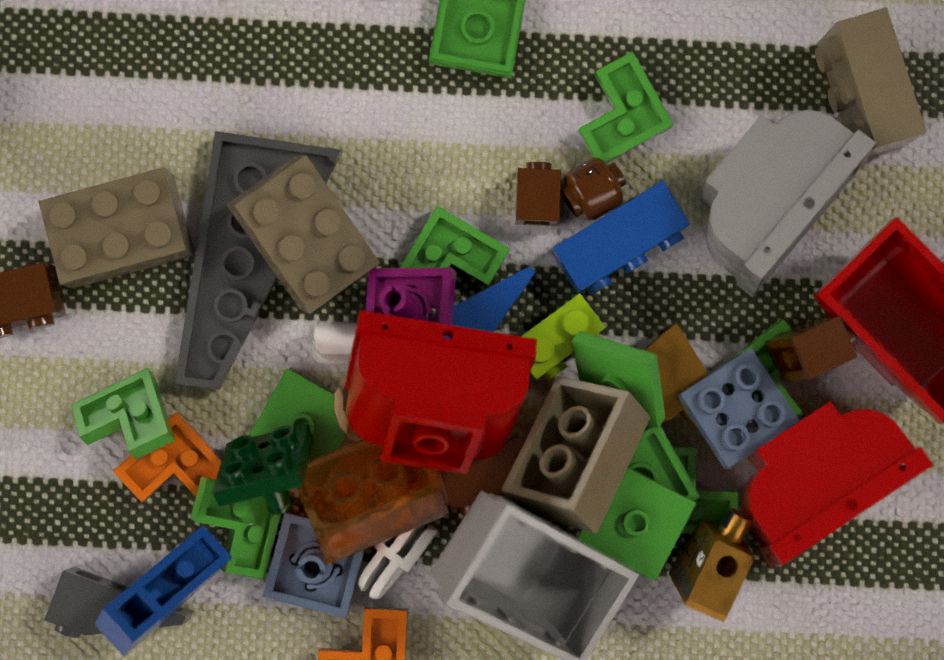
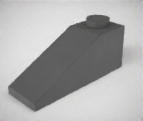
M75 566L63 570L44 620L56 624L55 631L73 638H79L81 634H103L94 625L102 609L124 592L128 586ZM180 607L159 627L183 625L191 619L193 611Z

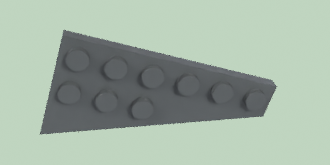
M215 131L175 384L215 390L221 389L278 279L226 204L296 155H307L327 184L343 153L342 150Z

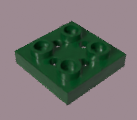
M308 424L295 427L282 426L271 433L254 437L245 435L227 443L212 491L218 506L263 496L270 514L279 515L289 511L295 502L289 490L303 487L313 442V435Z

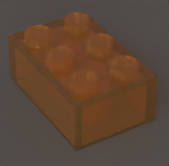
M364 439L308 461L303 487L297 488V491L326 564H331L449 515L444 489L435 470L381 462V446L367 442Z

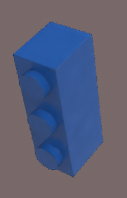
M661 181L556 245L551 253L576 294L578 295L587 290L589 295L592 296L612 283L609 275L623 267L626 274L649 261L645 253L659 245L664 252L682 241L684 236L681 231L688 227L690 223L664 181Z

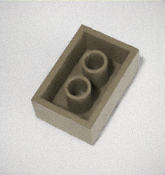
M887 7L836 22L818 41V48L815 49L816 62L819 70L827 74L831 87L828 89V100L833 112H839L842 125L853 133L859 129L876 142L867 158L903 148L927 133Z
M296 155L226 204L299 309L311 314L380 263L307 155Z
M165 167L38 201L60 285L74 289L195 256L175 177Z
M557 376L501 491L517 506L539 518L597 534L651 417L629 391Z

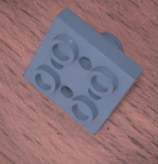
M752 348L677 395L679 401L724 469L732 467L800 421ZM729 384L732 387V393L725 395L729 389L728 387L722 388V386ZM753 391H759L762 394L761 402L759 401L758 394L752 395ZM754 425L757 426V429L754 433L749 432L754 428Z
M285 512L263 597L347 618L369 533ZM324 537L327 539L328 546L326 549L317 547L325 545V542L322 540L317 542L318 538ZM296 553L295 556H293L290 560L291 554ZM301 555L298 561V565L293 564L298 560L299 556ZM334 564L342 565L343 573L341 575H337L340 572V567H336L332 573Z

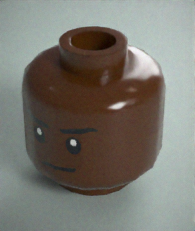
M594 157L564 175L565 186L560 188V192L576 218L582 215L587 220H596L622 204L623 193L621 187L626 185V180L614 162L607 165L601 158Z

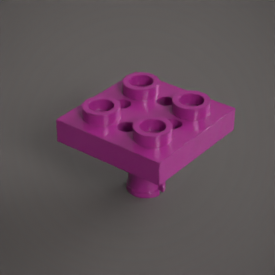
M372 268L368 275L365 311L453 325L456 272L452 268ZM431 308H435L436 315L433 318H427L426 314L432 315L433 310ZM448 335L443 336L445 339H451Z

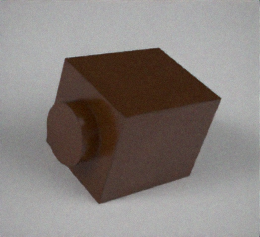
M527 162L526 168H518L515 225H558L561 170L552 169V164L548 162Z

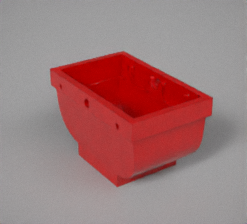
M895 217L883 226L813 297L829 318L841 317L843 324L851 329L855 335L856 346L854 348L891 386L896 385L938 424H944V263L898 217Z
M360 310L344 384V390H348L346 404L347 421L351 429L359 437L367 442L381 446V462L468 474L473 460L492 457L504 448L528 390L529 374L536 359L537 339ZM448 335L451 339H445L443 336Z
M830 401L747 457L757 472L748 479L743 487L740 509L741 512L748 515L753 521L749 529L761 547L757 550L768 566H782L934 464L921 446L915 448L896 422L887 415L870 409H858L840 415Z

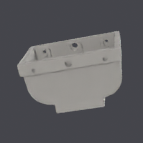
M797 111L785 116L776 125L761 114L705 181L701 201L711 208L705 232L706 244L711 256L718 264L738 279L736 283L738 287L753 297L860 170L876 142L859 129L853 133L831 116L819 111Z
M482 490L431 570L433 578L441 588L437 595L447 605L561 660L588 659L639 577L635 570L623 562L506 499L496 496L491 492L488 494Z

